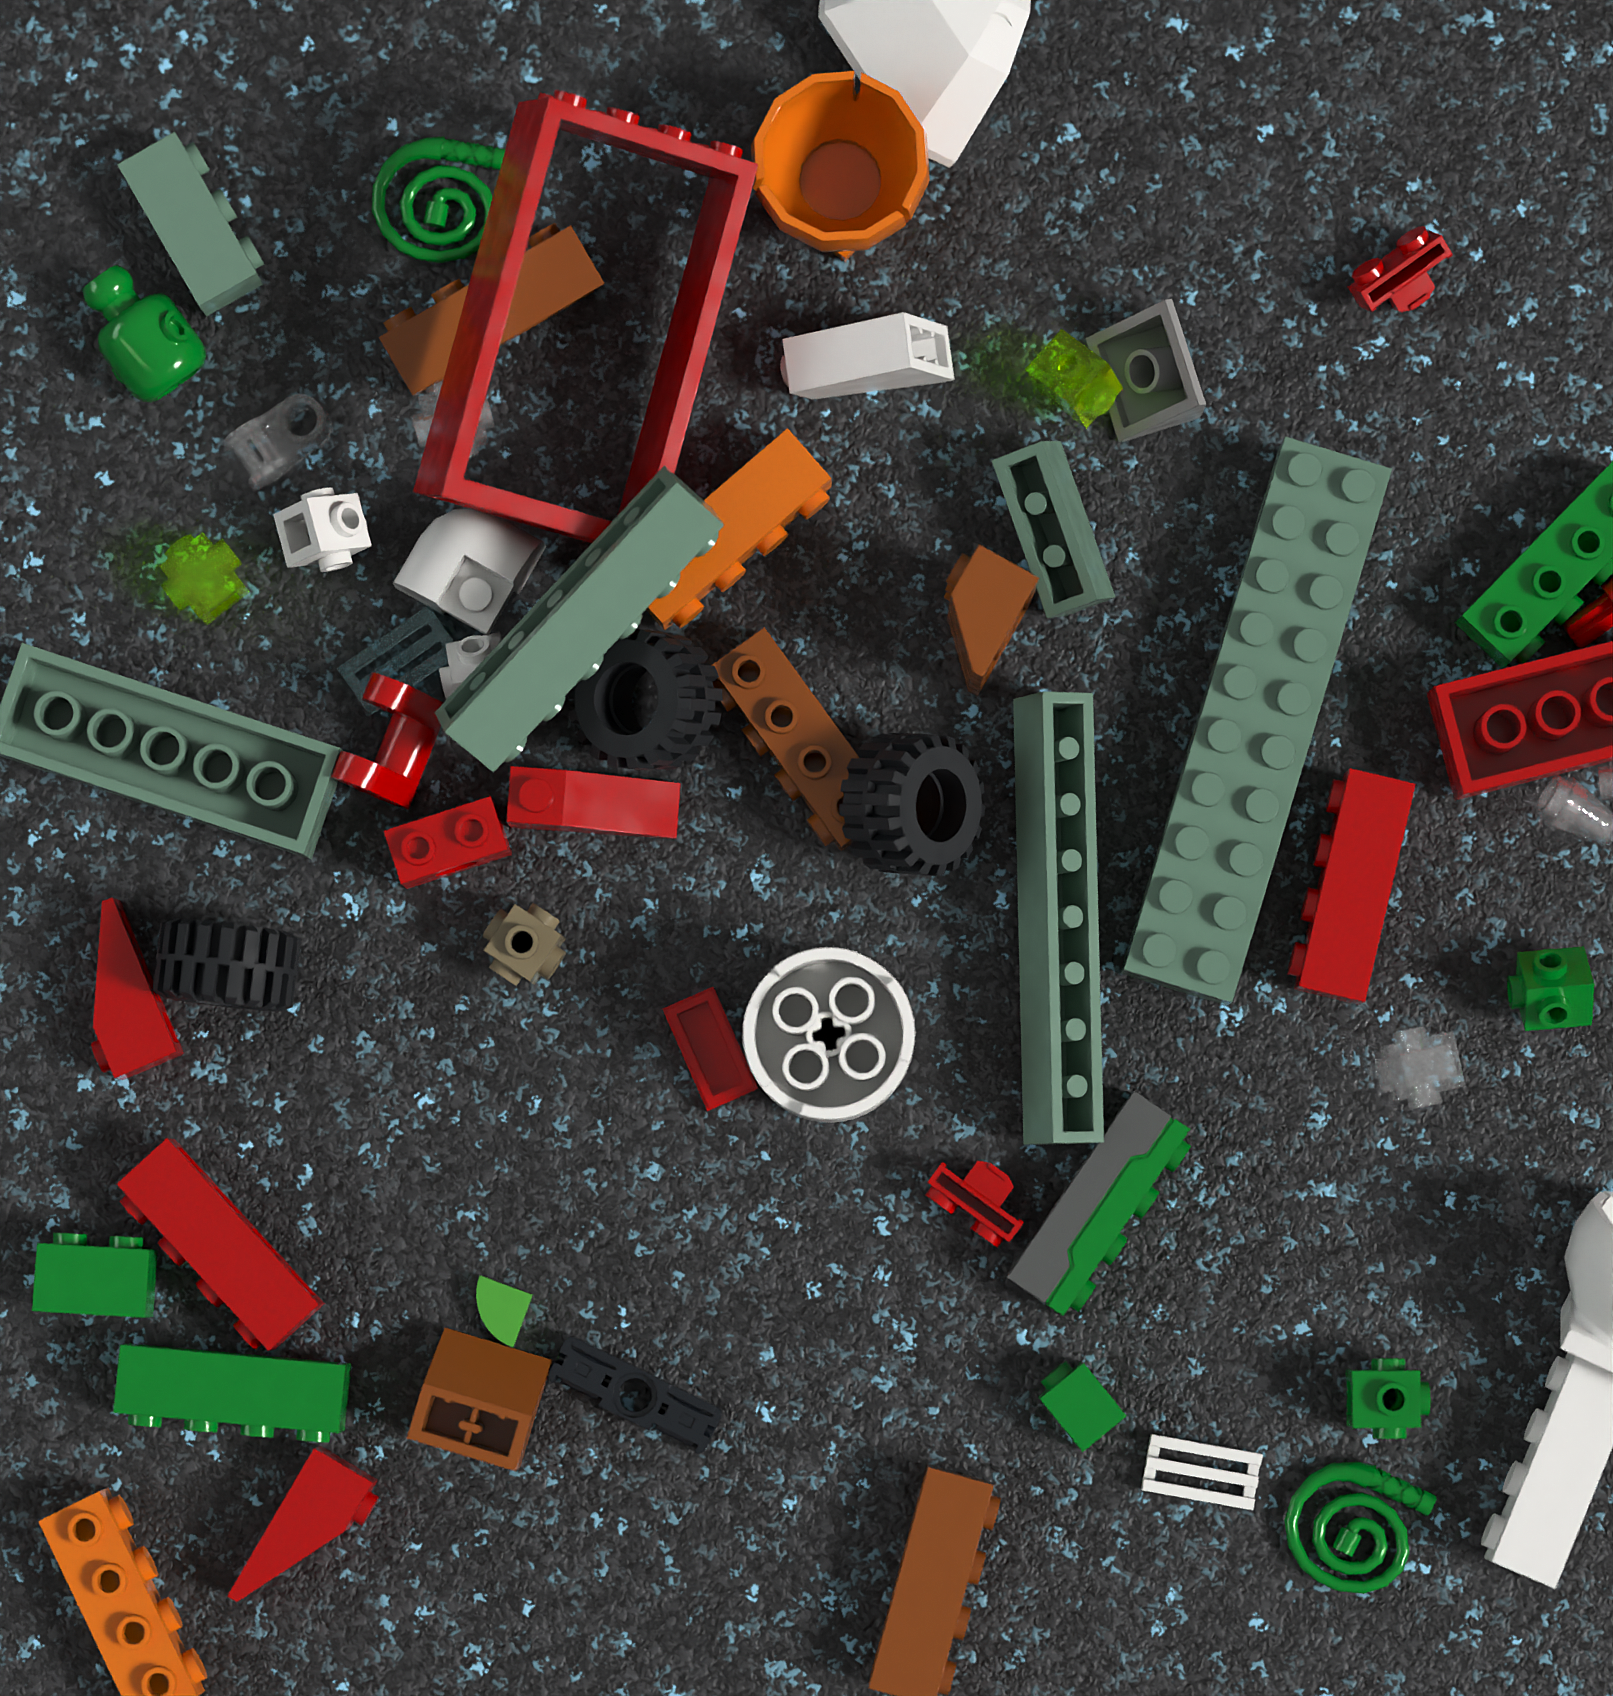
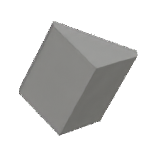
M1172 299L1163 300L1086 338L1119 442L1135 439L1201 417L1206 402Z

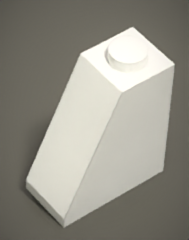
M904 312L782 339L784 355L781 358L780 368L783 380L789 387L790 394L809 399L954 380L947 326Z

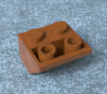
M445 1327L424 1380L407 1439L513 1471L518 1470L523 1460L553 1360Z

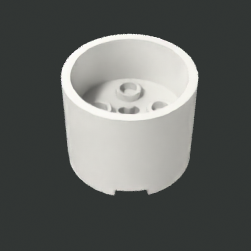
M817 948L803 951L775 966L764 977L753 993L747 1006L743 1024V1042L746 1058L752 1073L764 1092L777 1105L789 1113L817 1122L833 1123L855 1119L869 1113L885 1102L896 1090L905 1075L913 1053L915 1039L911 1007L896 979L887 970L868 957L858 954V952L841 948ZM832 1020L834 1028H844L846 1037L837 1039V1049L832 1051H826L823 1042H814L812 1038V1033L821 1031V1021Z

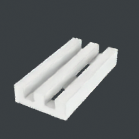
M1150 1434L1141 1490L1253 1510L1255 1491L1259 1480V1467L1261 1466L1263 1454ZM1160 1447L1248 1463L1246 1474L1158 1458ZM1156 1470L1243 1485V1494L1240 1496L1155 1480Z

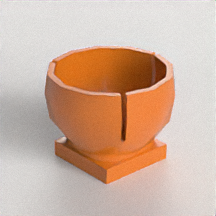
M855 71L820 73L807 77L774 99L751 144L752 162L758 164L753 189L756 191V197L779 230L823 253L833 252L843 262H846L855 251L868 250L906 226V223L912 219L930 181L927 133L899 91L862 72L860 91L858 93L855 91Z

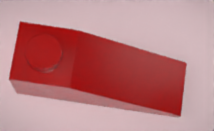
M510 766L506 822L511 828L677 839L681 784L571 770Z
M111 897L102 901L93 1017V1028L98 1040L91 1042V1048L103 1073L111 1071L115 1079L125 1080L181 1056L184 1052L161 996L152 991L153 977L120 900Z
M322 1446L314 1448L227 1597L238 1602L348 1530L353 1522L363 1526L379 1499V1496L371 1492L378 1479Z

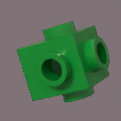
M1584 946L1517 952L1516 975L1507 977V995L1510 1009L1520 1010L1525 1031L1592 1025L1594 980Z
M1371 1358V1369H1346L1347 1426L1351 1428H1372V1438L1404 1439L1407 1438L1406 1428H1421V1415L1430 1414L1429 1381H1420V1370L1405 1369V1358ZM1392 1388L1395 1393V1401L1392 1406L1385 1408L1382 1402L1383 1394Z

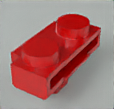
M1424 226L1414 228L1401 236L1396 242L1398 247L1382 259L1373 258L1358 266L1351 274L1355 282L1348 286L1358 305L1363 309L1373 312L1378 305L1388 299L1394 310L1404 312L1413 311L1430 299L1435 285L1427 271L1445 258L1452 256V252L1442 235L1427 231Z
M977 1161L965 1179L962 1180L948 1170L945 1163L941 1162L927 1182L931 1187L925 1195L950 1214H953L958 1206L976 1219L971 1229L996 1248L999 1247L1003 1240L1010 1242L1024 1221L1021 1219L1016 1220L1000 1208L1014 1188L1009 1176L992 1163Z

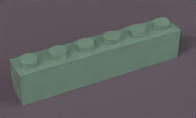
M663 466L437 709L435 714L444 732L492 772L503 762H510L516 758L525 747L527 736L541 721L545 722L553 718L562 708L565 702V695L579 680H587L599 669L603 662L604 653L618 639H625L634 632L646 608L656 598H663L674 589L680 579V572L695 556H703L714 546L719 536L718 531L724 526V523L713 508L667 467Z

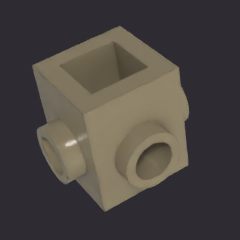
M534 903L530 905L527 911L514 904L509 913L500 909L483 933V937L489 941L484 951L495 958L489 968L515 986L518 985L522 977L534 985L540 976L548 980L566 954L560 948L565 938L555 931L560 921ZM520 932L529 933L533 939L531 949L525 953H518L512 947L514 936Z

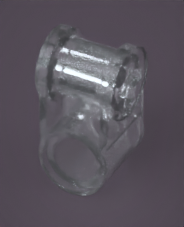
M295 394L286 398L260 417L238 427L222 443L227 451H234L250 475L248 484L252 490H258L273 483L286 474L295 464L323 447L329 441L333 432V422L329 412L313 397L305 394ZM303 410L315 411L317 424L314 430L304 436L294 435L292 432L293 418ZM253 445L256 446V448L262 455L264 459L263 462L260 460V458L254 451Z

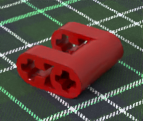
M372 672L362 700L392 714L374 762L341 751L331 777L374 798L409 810L441 729V724L435 712L443 702L405 683Z

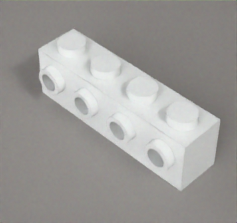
M1567 1352L1565 1358L1557 1356L1551 1366L1545 1387L1551 1389L1552 1392L1544 1411L1536 1408L1529 1420L1524 1440L1531 1442L1523 1463L1514 1461L1502 1490L1509 1495L1501 1516L1495 1513L1491 1516L1481 1540V1545L1488 1547L1484 1556L1485 1559L1552 1588H1556L1613 1447V1373Z

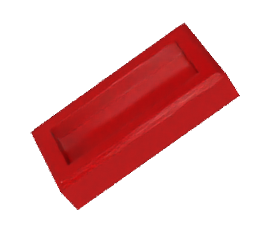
M714 987L662 1009L707 1111L758 1090V1086Z

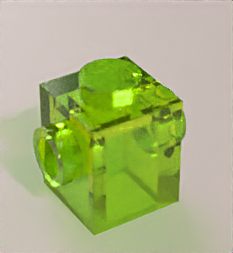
M1063 329L1054 336L1025 368L1039 393L1086 429L1097 416L1103 415L1111 408L1116 396L1123 389L1108 362Z
M203 532L196 538L188 534L166 550L165 555L168 559L159 565L168 577V580L161 584V587L180 611L190 606L206 625L210 624L250 593V590L234 571L242 565V562L223 538L213 544Z

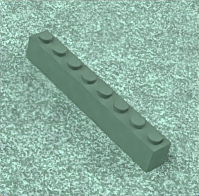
M1042 691L1013 699L1023 1145L1104 1143L1093 693Z

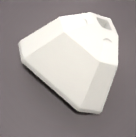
M820 0L818 18L859 79L862 72L899 91L927 133L928 158L950 168L957 161L1009 74L1030 14L1031 0Z

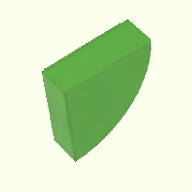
M480 1275L476 1289V1300L481 1319L493 1336L504 1344L514 1347L533 1294Z

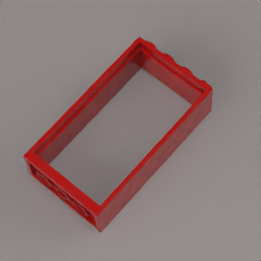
M554 91V95L539 93L538 99L518 102L413 493L593 543L612 521L464 479L558 129L710 177L618 515L663 466L675 474L758 164L741 159L743 149L718 141H711L710 146L690 142L692 133L664 124H659L658 129L642 127L638 125L640 117L636 114L610 107L607 108L606 112L586 109L587 99L568 92Z

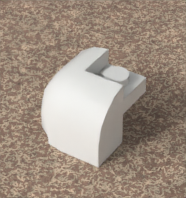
M473 509L452 510L434 519L420 535L395 578L393 585L398 590L443 615L446 612L488 636L513 592L519 594L544 552L546 545L544 541L501 517Z

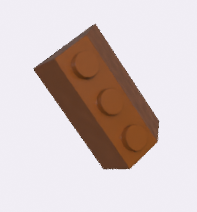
M981 545L977 547L972 558L964 553L961 554L946 581L948 584L944 599L950 601L947 618L967 690L977 697L1030 606L1039 580L1035 575Z

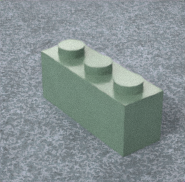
M173 132L117 164L206 317L263 285L255 269L264 265V262L248 235L240 240L236 238L228 222L237 218L221 188L213 193H210L201 175L207 173L210 169L194 142L183 146L177 134Z
M1040 441L992 460L1030 572L1039 578L1036 589L1046 617L1067 616L1116 598L1061 441Z

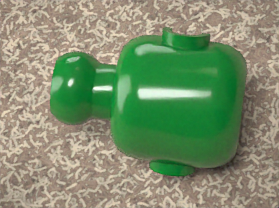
M118 265L110 267L83 288V297L86 304L92 310L101 312L108 321L98 336L99 350L111 366L115 377L125 385L136 399L142 402L156 401L176 389L178 383L183 384L204 365L206 350L201 339L167 295L153 293L140 299L133 290V279L130 273Z

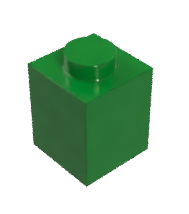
M1066 1360L1040 1381L1046 1390L1038 1398L1082 1452L1126 1417V1414L1083 1362H1079L1072 1368Z

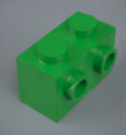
M54 1232L53 1243H37L32 1311L139 1318L153 1317L158 1250L143 1249L142 1237L109 1236V1247L87 1245L88 1234Z

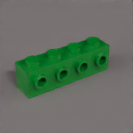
M1613 461L1455 622L1502 669L1514 658L1520 664L1525 663L1546 642L1538 633L1552 619L1561 626L1584 603L1577 596L1578 592L1590 580L1600 586L1613 573Z
M131 1343L120 1344L113 1413L128 1414L127 1424L135 1426L161 1427L162 1417L184 1419V1430L217 1432L218 1422L241 1424L240 1435L274 1437L275 1427L297 1429L296 1440L329 1443L330 1433L345 1431L351 1363Z

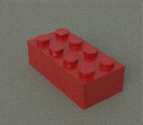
M1613 641L1436 685L1427 693L1455 801L1613 761Z

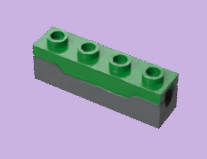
M1131 1092L1104 1131V1143L1095 1144L1005 1277L1039 1301L1046 1303L1048 1307L1064 1316L1069 1307L1078 1313L1096 1287V1284L1090 1281L1089 1278L1100 1261L1110 1266L1127 1242L1128 1238L1120 1233L1132 1214L1142 1219L1160 1192L1152 1187L1157 1177L1164 1168L1173 1173L1189 1151L1191 1145L1183 1139L1190 1129L1178 1120L1172 1119V1116L1137 1092Z

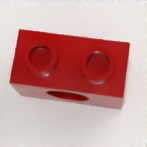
M491 796L384 831L400 883L406 889L512 855L496 802Z

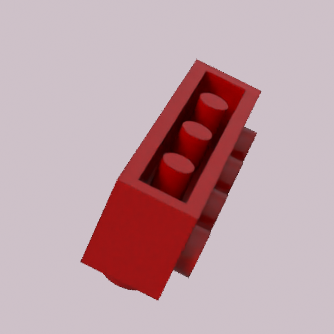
M1352 768L1344 773L1342 781L1333 779L1326 804V812L1334 813L1330 835L1320 834L1313 860V866L1322 868L1317 889L1308 887L1301 910L1300 920L1309 922L1304 944L1294 943L1288 966V974L1296 976L1294 990L1357 1005L1365 1002L1416 784Z
M166 1138L117 1183L126 1194L120 1200L124 1208L141 1225L145 1224L148 1220L152 1222L163 1235L158 1241L163 1251L178 1266H182L187 1261L201 1276L195 1283L198 1289L217 1308L225 1303L239 1318L233 1324L234 1328L254 1349L263 1344L268 1351L275 1350L325 1304L175 1139Z

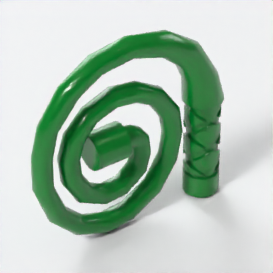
M445 136L428 137L402 145L383 163L373 185L372 213L381 234L399 252L415 259L435 263L465 259L478 251L493 196L490 188L474 173L456 166L437 165L418 173L405 187L400 201L403 223L412 236L426 244L445 246L463 240L475 225L476 209L469 195L456 188H443L435 193L432 201L427 202L423 224L434 228H445L449 207L445 204L446 200H454L460 203L464 210L463 221L456 229L445 233H438L422 228L415 220L412 204L416 193L424 184L438 178H454L465 182L479 194L485 209L484 225L476 238L462 247L437 251L421 248L404 241L391 226L385 211L386 189L395 173L411 161L420 159L441 161L443 159L500 170L506 149L493 148L492 146L485 147L484 145L481 146V144L465 143L464 141L448 138L446 140Z
M1358 1461L1330 1463L1310 1474L1291 1497L1284 1520L1287 1545L1299 1567L1314 1580L1336 1591L1361 1594L1387 1587L1404 1570L1409 1555L1407 1528L1396 1511L1378 1497L1362 1492L1340 1495L1323 1506L1314 1519L1312 1541L1319 1559L1330 1569L1346 1575L1369 1573L1383 1562L1388 1546L1385 1531L1374 1520L1358 1517L1351 1520L1346 1528L1341 1527L1332 1547L1352 1557L1362 1537L1358 1533L1363 1529L1373 1535L1375 1541L1374 1551L1364 1561L1349 1562L1338 1558L1329 1550L1325 1541L1326 1524L1336 1512L1344 1507L1358 1505L1371 1508L1384 1516L1395 1532L1397 1552L1393 1563L1382 1575L1365 1581L1344 1580L1323 1571L1309 1560L1299 1539L1298 1520L1304 1502L1319 1487L1334 1481L1352 1482L1364 1488L1369 1486V1489L1385 1494L1388 1498L1399 1503L1402 1502L1405 1506L1411 1509L1414 1508L1415 1511L1426 1516L1432 1511L1437 1496L1426 1490L1422 1491L1420 1487L1410 1485L1409 1482L1397 1476L1396 1478L1391 1476L1392 1474L1376 1468L1374 1464Z

